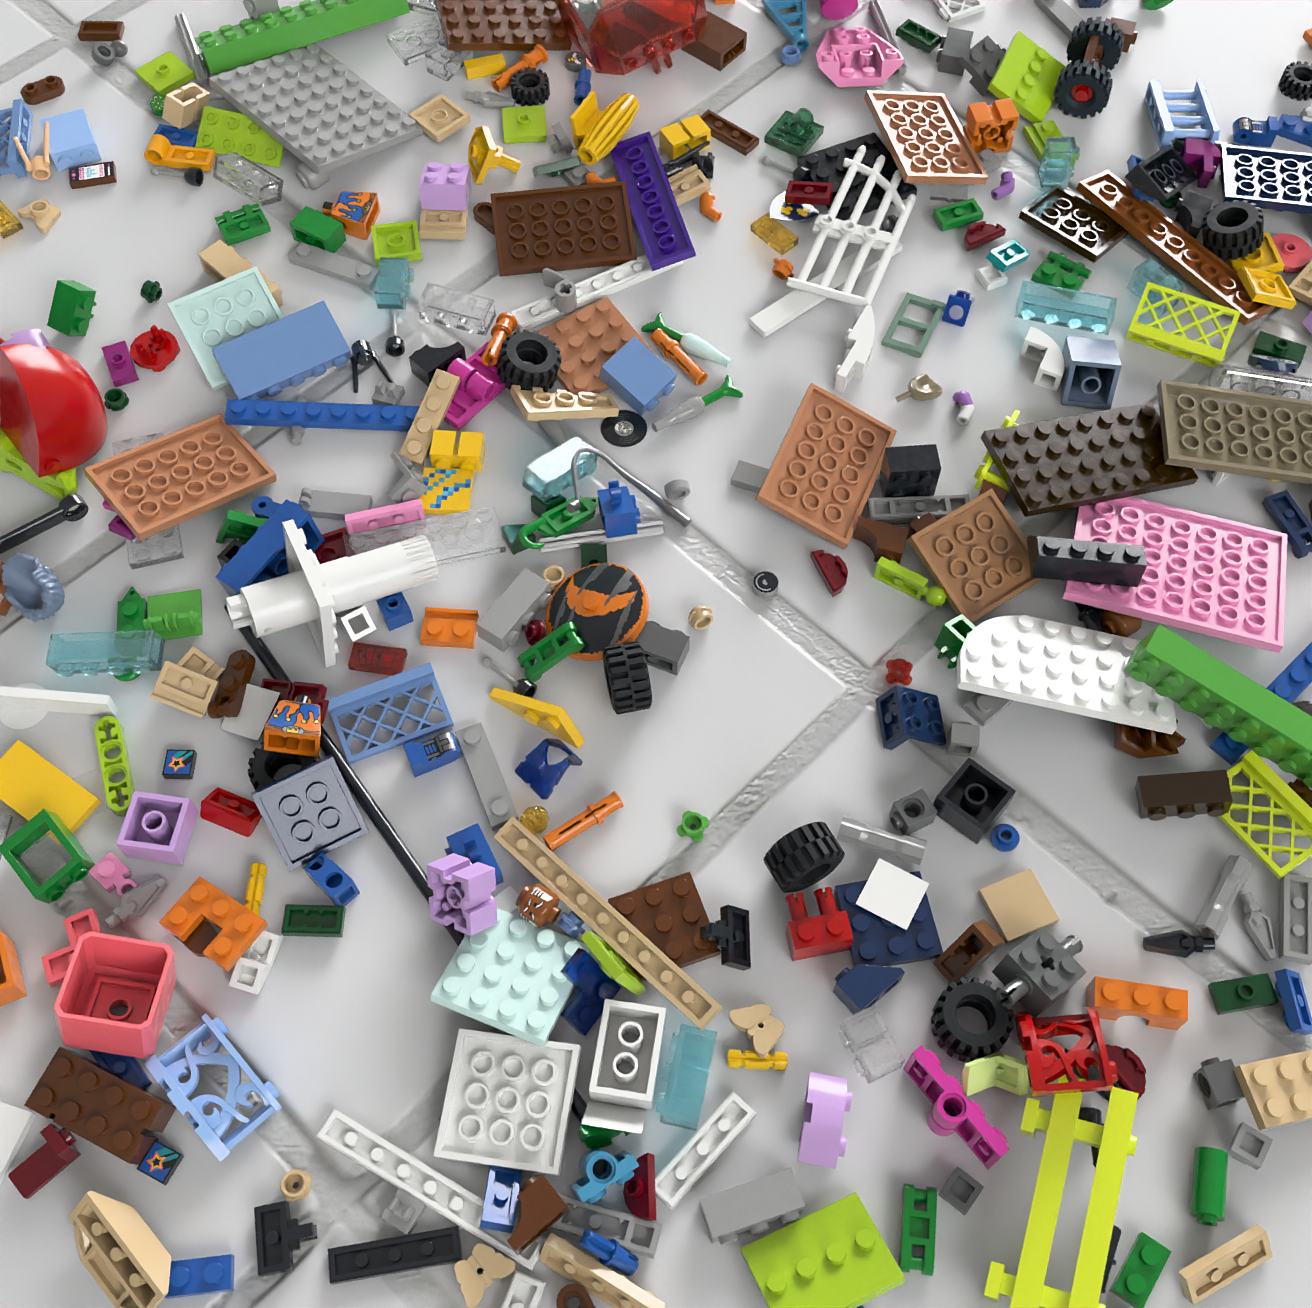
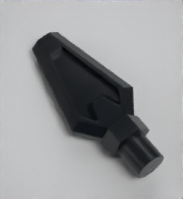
M1177 930L1144 937L1143 948L1145 951L1187 958L1193 952L1215 950V939L1203 938L1200 935L1192 936L1184 930Z

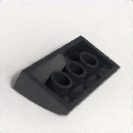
M1171 144L1137 164L1124 176L1139 191L1162 202H1165L1199 178Z

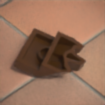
M1114 722V748L1136 758L1142 759L1179 754L1177 748L1182 746L1186 740L1176 731L1173 734H1167Z

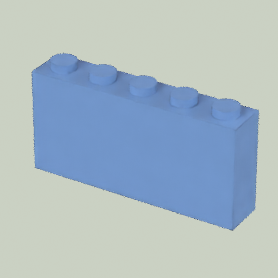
M324 300L212 348L214 359L235 398L243 400H260L268 395L269 397L276 396L283 391L282 389L288 386H299L306 378L311 376L319 377L333 366L338 368L347 364L351 358V350Z

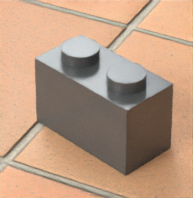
M948 28L947 36L942 35L941 49L938 50L936 62L940 63L938 72L963 76L965 68L958 61L962 55L970 50L974 31Z
M646 621L644 628L634 641H638L642 646L647 665L678 675L689 651L690 636L685 635L679 630H670L662 627L657 622Z

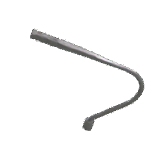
M582 447L573 455L571 469L575 500L566 505L569 513H574L581 507L576 468L577 458L583 452H591L606 461L623 478L645 494L668 515H671L682 526L687 527L691 522V519L685 516L684 513L648 486L625 472L598 449Z

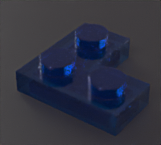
M578 948L560 971L578 990L577 994L561 1013V1016L579 1034L586 1036L603 1013L605 999L613 1000L621 987L613 978L608 977L599 964L584 949Z

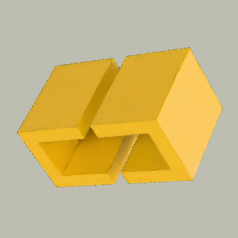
M698 114L681 120L680 125L676 122L660 129V147L670 160L688 152L684 144L691 150L707 140L710 141L711 138L710 128ZM709 144L708 146L704 147L703 149H701L700 151L709 148V147H710V144Z
M434 430L430 449L432 468L455 469L457 467L482 472L486 450L484 433L461 431L458 444L455 443L456 431Z

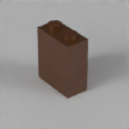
M707 11L681 32V50L721 71L746 50L747 32Z

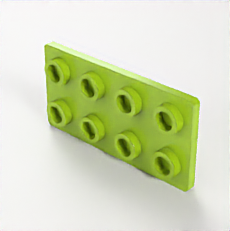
M204 106L195 145L196 148L214 149L217 155L280 168L285 147L249 117L241 113Z

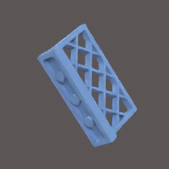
M22 99L13 100L12 108L0 110V151L8 145V149L3 153L0 152V165L7 161V166L0 167V176L15 173L18 178L27 177L25 163L13 140V137L18 138L29 159L33 115ZM7 117H11L6 123L3 122ZM10 130V133L3 138L2 136Z
M430 662L327 699L329 701L328 709L349 765L454 726ZM432 684L435 693L431 702L417 697L421 688ZM402 695L410 699L405 711L391 706L396 697ZM436 699H438L440 706L435 704ZM414 701L428 706L422 719L409 714ZM377 705L384 708L378 721L365 716L369 707ZM432 708L443 712L446 721L438 724H433L426 720ZM388 711L402 716L396 728L383 723ZM352 715L358 719L351 731L341 727L338 718ZM406 718L420 723L416 732L408 734L401 731ZM362 720L376 725L370 738L356 733ZM380 727L393 732L389 742L382 744L374 740ZM344 733L349 735L347 741L345 739ZM354 737L367 742L362 752L351 755L349 746Z

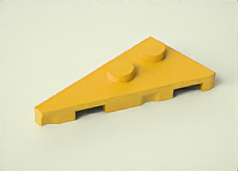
M496 687L488 695L491 700L523 717L530 724L539 726L575 748L579 749L585 741L563 707Z

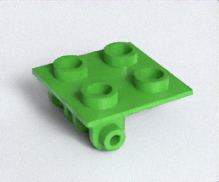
M201 589L148 596V619H144L143 624L145 630H148L149 643L203 635Z

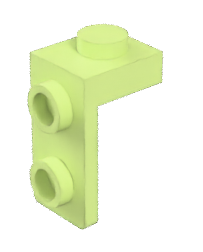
M999 1051L966 1063L961 1073L962 1093L966 1096L992 1086L1020 1096L1028 1093L1029 1079L1025 1060Z

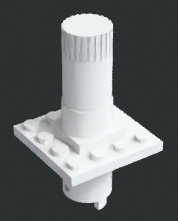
M292 519L282 522L289 574L240 588V594L225 598V602L234 630L250 625L256 638L307 623L320 656L327 668L336 665L335 654L339 653L335 640L338 638L335 628L336 613L437 581L439 577L438 567L431 545L424 535L351 557H343L319 564L315 553L313 554L311 549L307 550L305 547L307 542L302 528L297 529Z

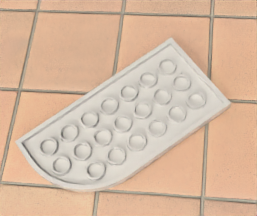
M1011 615L993 618L975 627L969 633L959 651L957 659V688L1167 734H1173L1177 729L1173 700L1159 695L1155 689L1143 682L1136 681L1129 673L1123 670L1135 647L1141 640L1027 615Z

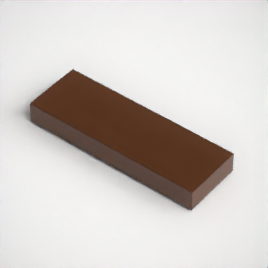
M709 109L700 116L710 128L713 138L744 156L748 155L759 145L758 137Z

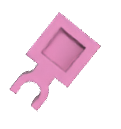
M111 851L89 870V874L109 894L116 888L117 894L122 897L127 888L138 887L133 880L127 879L132 872Z

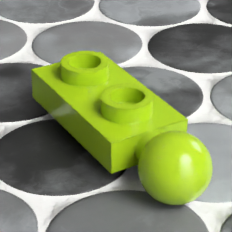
M882 556L879 559L873 578L919 601L925 596L926 601L931 606H941L946 601V594L939 586H927L929 579L923 577L920 573L908 570L900 566L896 561L888 560Z

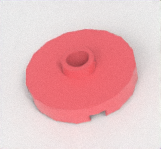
M1286 233L1277 234L1272 237L1284 263V272H1299L1308 265L1312 258V250L1306 241L1296 235Z

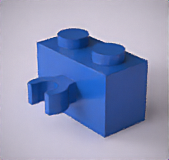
M618 480L608 482L609 489L597 490L599 512L606 537L612 538L637 534V523H641L639 508L636 506L635 495H630L627 486L619 487Z
M478 823L446 837L449 847L444 850L447 856L455 853L469 858L472 864L480 862L494 867L496 885L504 882L502 872Z

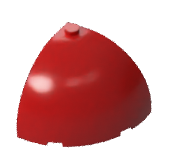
M27 343L0 346V428L36 475L40 478L82 465L94 457L105 442L107 420L103 400L98 388L83 366L70 355L49 346L41 348Z

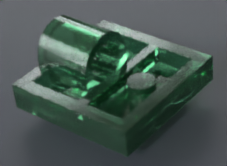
M800 108L796 113L786 110L765 134L764 143L796 157L806 155L823 134L824 126L815 123L812 113L806 108Z

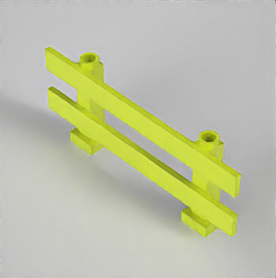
M1066 1075L1058 1079V1083L1068 1082ZM1076 1077L1078 1081H1086V1079ZM1112 1087L1104 1126L1078 1119L1083 1092L1055 1094L1052 1111L1041 1109L1040 1100L1027 1097L1020 1127L1021 1134L1035 1138L1036 1131L1047 1135L1017 1276L1007 1274L1004 1264L991 1261L984 1296L987 1299L999 1302L1001 1295L1012 1298L1010 1308L1106 1307V1305L1099 1303L1126 1157L1127 1155L1134 1156L1138 1137L1131 1135L1139 1093ZM1074 1141L1099 1148V1154L1071 1293L1045 1286L1044 1282Z

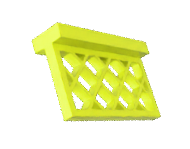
M1147 282L1125 338L1218 369L1241 312ZM1149 290L1160 293L1163 300L1151 305L1147 297ZM1175 299L1182 300L1186 308L1174 313L1169 302ZM1165 304L1170 315L1158 320L1154 308ZM1199 306L1204 307L1209 316L1197 320L1193 309ZM1147 311L1150 312L1154 322L1148 325L1137 322L1139 315ZM1188 312L1193 323L1181 327L1177 316ZM1222 314L1233 317L1231 324L1221 328L1216 318ZM1173 319L1177 330L1170 333L1164 331L1161 323ZM1211 319L1216 331L1205 335L1200 324ZM1195 326L1200 338L1195 340L1187 339L1184 331ZM1219 334L1223 342L1221 349L1210 346L1207 339Z
M1253 750L1243 756L1240 763L1227 771L1230 790L1232 792L1249 793L1248 805L1232 803L1230 807L1231 810L1248 811L1247 823L1235 822L1230 817V809L1228 813L1218 817L1280 879L1312 856V846L1308 849L1294 848L1295 835L1305 836L1312 842V808ZM1242 772L1249 779V787L1232 785V777ZM1253 794L1265 795L1270 800V807L1252 806ZM1252 812L1269 814V826L1251 824ZM1273 814L1286 816L1291 821L1290 828L1274 827ZM1251 830L1268 832V844L1255 843L1251 839ZM1273 833L1290 835V847L1272 845ZM1272 851L1289 853V863L1280 868L1272 860Z

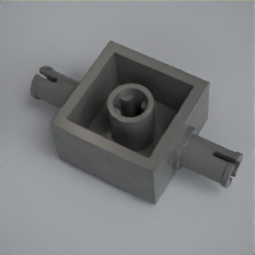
M1044 927L1040 928L1011 950L992 971L1004 985L996 993L997 1000L1000 1002L1008 996L1009 998L1001 1004L1006 1008H1010L1015 1002L1019 1001L1036 1018L1067 993L1087 973L1073 958L1083 949L1081 940L1072 945L1071 943L1078 937L1069 935L1059 944Z

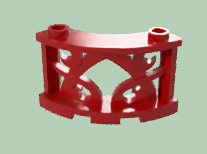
M1083 1007V1014L1031 1018L1029 1012L1014 1014L1018 1044L1021 1045L1022 1050H1026L1025 1063L1031 1097L1111 1091L1113 1082L1118 1081L1115 1061H1109L1098 1011H1094L1092 1007ZM1078 1035L1081 1037L1078 1043L1067 1053L1059 1044L1047 1039L1053 1036ZM1045 1053H1052L1049 1056L1044 1055ZM1091 1065L1097 1069L1099 1080L1078 1081L1073 1072V1068L1076 1066L1080 1075L1088 1078L1087 1066ZM1063 1075H1066L1068 1080L1066 1083L1048 1084Z

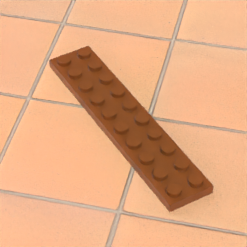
M1109 170L1078 183L1076 190L1084 198L1094 203L1100 210L1126 229L1135 239L1147 246L1151 252L1163 259L1168 266L1174 268L1184 279L1195 285L1201 293L1206 294L1216 304L1240 311L1241 314L1237 322L1245 326L1274 309L1275 306L1252 301L1234 269L1147 200L1141 201L1132 194V188Z

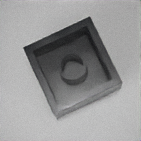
M936 444L885 447L879 474L882 498L934 496L941 472Z
M968 758L936 796L933 805L938 811V817L978 845L1009 806L1016 790L974 760Z

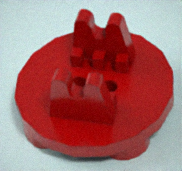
M155 325L150 328V331L136 337L130 347V354L134 363L142 368L152 369L154 372L163 371L180 353V347L175 336L168 331H164L162 328L158 330Z

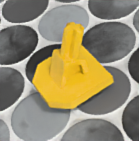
M485 126L475 128L468 148V163L475 184L480 185L483 183L488 168L496 169L498 165L517 173L521 165V161L502 153L503 148L494 144L489 128Z

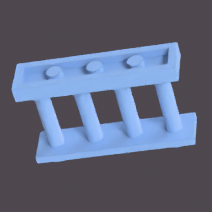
M1149 80L1144 99L1160 150L1170 145L1171 141L1175 138H1198L1209 141L1212 144L1218 141L1220 128L1217 127L1207 98V90L1204 89L1201 80L1196 81L1194 91H1164L1160 87L1159 80ZM1165 100H1191L1192 103H1167ZM1169 112L1196 113V116H1172ZM1173 125H1200L1201 129H1176Z

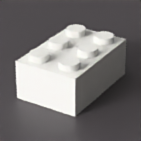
M605 999L589 1087L590 1100L652 1110L666 1020V1008Z

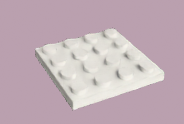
M459 1028L433 1156L448 1160L560 1176L581 1046L547 1041L543 1048L517 1036Z

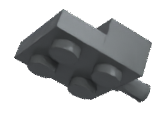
M988 35L962 55L958 61L972 76L969 83L983 97L990 92L987 87L1005 54Z

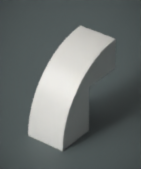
M1030 327L1020 356L1041 363L1034 384L1057 392L1065 367L1063 354L1052 338L1044 332Z
M364 605L335 614L336 621L352 642L376 630Z

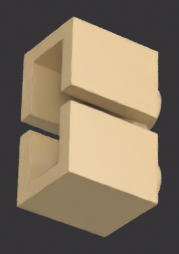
M191 82L181 87L180 90L177 89L167 94L162 118L179 129L192 124L193 121L195 122L202 118L204 106L209 104L210 92Z

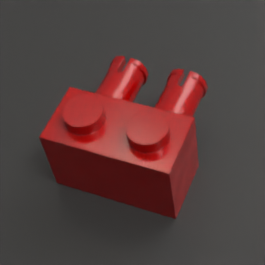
M825 887L824 893L822 888L813 892L820 916L808 917L803 893H796L795 898L794 894L785 897L791 917L785 934L792 961L850 950L854 938L847 912L837 911L831 887Z

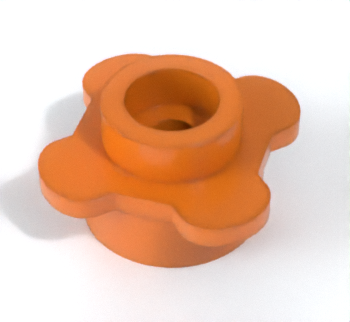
M774 258L773 274L784 281L788 277L793 278L792 264L785 259L780 261L778 258Z

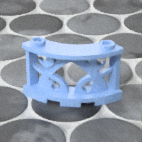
M205 1013L201 1017L204 1021L158 1058L153 1054L143 1063L158 1084L166 1091V1095L182 1115H185L187 1112L191 1114L187 1117V1120L221 1162L231 1153L229 1151L282 1107L276 1100L280 1096L276 1088L270 1081L263 1084L224 1036L229 1030L221 1020L216 1017L212 1021ZM212 1037V1043L204 1047V1043ZM221 1043L231 1055L217 1053ZM197 1049L199 1054L193 1055L192 1052ZM215 1064L228 1067V1090L225 1101L218 1096L210 1094L198 1096L190 1101L188 1097L194 1092L199 1081L198 1065ZM240 1066L253 1082L241 1084ZM190 1068V1080L186 1083H180V1079L182 1076H189V1073L186 1069ZM250 1093H256L263 1099L265 1104L247 1119L236 1110L238 1103L242 1107L253 1108V1104L247 1101V1096ZM213 1103L222 1107V1111L220 1113L214 1108L213 1113L207 1116L204 1114V1108L207 1104ZM233 1118L242 1123L222 1140Z

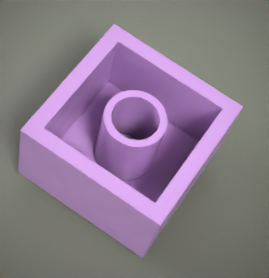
M439 162L425 164L419 181L421 209L466 211L472 192L470 165L462 163L441 165Z
M134 791L116 845L128 858L183 865L199 812L189 798Z

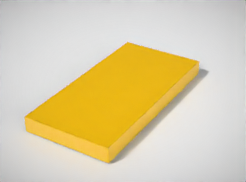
M19 739L0 759V800L28 821L41 810L46 809L57 814L73 835L101 803L98 798ZM52 832L49 837L60 846H63Z

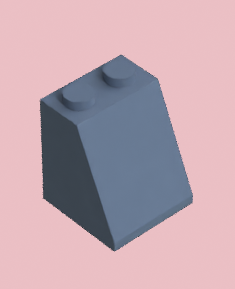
M1066 336L1062 351L1065 367L1061 378V405L1111 409L1122 367L1115 341Z

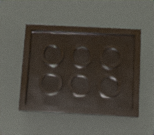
M1057 184L1022 209L1018 217L1093 263L1129 234L1126 229L1105 212Z

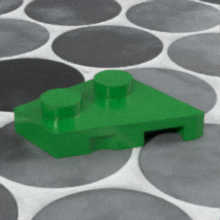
M228 510L217 533L216 543L224 544L225 538L239 539V542L242 544H246L255 534L258 527L263 525L268 519L253 517L242 511Z

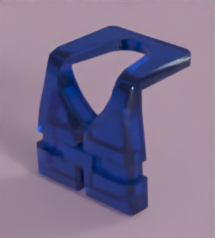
M546 738L525 757L526 760L524 762H520L515 769V773L526 784H530V788L541 799L546 800L552 794L554 786L558 785L570 765L581 766L583 762L561 740ZM549 746L560 748L569 755L557 764H548L547 761Z

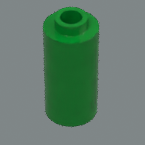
M1211 1147L1195 1148L1190 1215L1196 1217V1222L1202 1225L1217 1226V1222L1224 1221L1228 1153L1223 1150Z

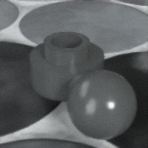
M114 40L111 46L98 42L94 45L91 55L98 64L108 66L112 64L115 56H125L128 52V47L122 40Z

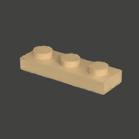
M1256 1224L1178 1271L1185 1298L1194 1305L1272 1258L1273 1255L1266 1230Z

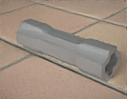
M843 815L836 839L852 845H863L890 853L901 860L918 865L921 864L927 840L907 834L900 835L845 815Z
M1230 855L1220 872L1219 882L1208 904L1202 908L1193 925V928L1202 937L1214 938L1215 940L1219 938L1228 920V912L1239 890L1245 886L1254 868L1248 859L1240 855Z

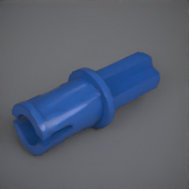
M586 67L579 71L578 80L574 85L576 89L574 102L579 106L591 90V70L586 69Z
M586 1229L583 1232V1236L579 1240L580 1246L597 1255L601 1264L605 1266L610 1265L628 1277L635 1273L639 1265L637 1262L639 1258L619 1246L617 1240H607L590 1229Z

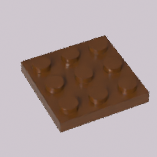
M690 872L608 899V903L679 968L721 954V950L716 948V942L700 939V927L709 925L710 922ZM631 966L632 971L641 980V982L646 981V979Z

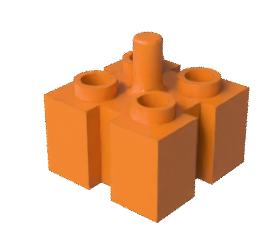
M1012 99L994 100L988 106L986 102L968 105L966 113L967 125H964L963 130L975 153L986 148L992 149L994 153L1010 151L1014 138L1011 131L1016 130L1019 119Z

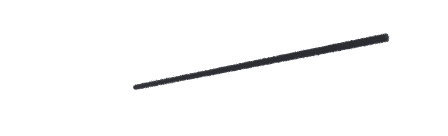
M225 604L224 609L228 613L227 606ZM250 625L239 628V631L270 676L276 680L291 681L261 637H255ZM321 724L320 748L326 756L332 754L347 787L429 904V897L434 895L433 888L428 887L426 873ZM454 923L448 926L444 925L459 947L466 934L455 930ZM575 1088L571 1110L579 1122L582 1123L587 1104Z

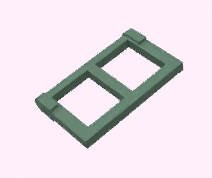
M907 293L882 339L881 345L905 352L907 355L921 358L933 331L947 307L946 304L934 299L930 300ZM909 303L936 311L929 325L903 317ZM898 324L925 333L918 347L892 339Z

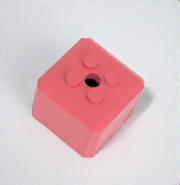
M90 931L80 936L53 1007L59 1036L64 1045L143 1059L155 1053L176 985L174 952L169 945ZM117 1005H124L128 1008V1011L122 1016H114L110 1013L112 1008Z

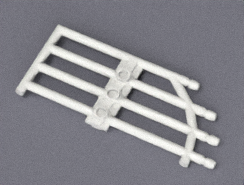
M861 145L857 149L853 160L845 158L843 167L849 169L828 214H819L812 232L818 235L798 278L789 277L787 287L864 308L867 305H871L916 201V196L910 194L904 204L897 192V187L902 178L899 169L895 171L890 182L880 174L885 163V156L880 155L873 168L865 166L861 162L866 153V147ZM856 172L867 176L868 179L850 219L846 221L836 219ZM875 183H877L886 191L871 226L857 224ZM892 201L900 216L893 232L889 233L879 230ZM828 237L839 239V243L820 284L816 285L806 282L825 239ZM849 243L862 245L842 291L828 288ZM870 249L884 251L865 296L860 297L850 294Z

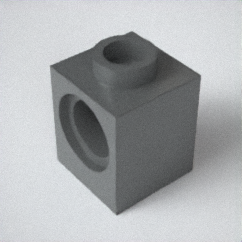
M922 788L894 802L889 813V819L896 830H900L902 834L910 835L932 824L938 811ZM905 811H912L917 817H909L905 814Z
M1218 1057L1205 1060L1200 1063L1202 1067L1193 1074L1208 1110L1237 1103L1245 1097L1233 1070L1235 1066L1232 1059L1220 1062Z

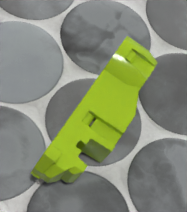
M0 428V471L12 472L59 499V503L66 496L77 494L78 484L75 467L39 478Z

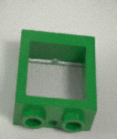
M46 809L41 810L0 845L1 854L33 897L48 904L60 899L65 894L67 888L74 882L84 879L88 875L89 870L95 865L59 816Z

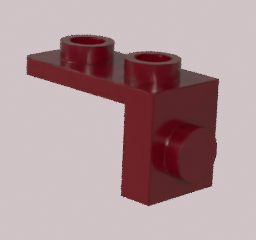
M50 1123L40 1131L47 1142L9 1173V1179L23 1198H31L81 1155L74 1145L77 1140L68 1129L64 1127L60 1129Z

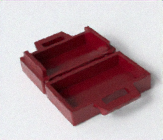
M265 678L262 680L261 688L280 693L268 720L279 701H294L296 696L305 695L310 698L311 704L320 706V724L324 723L329 701L325 700L327 687L323 684L296 681L293 683L286 680Z

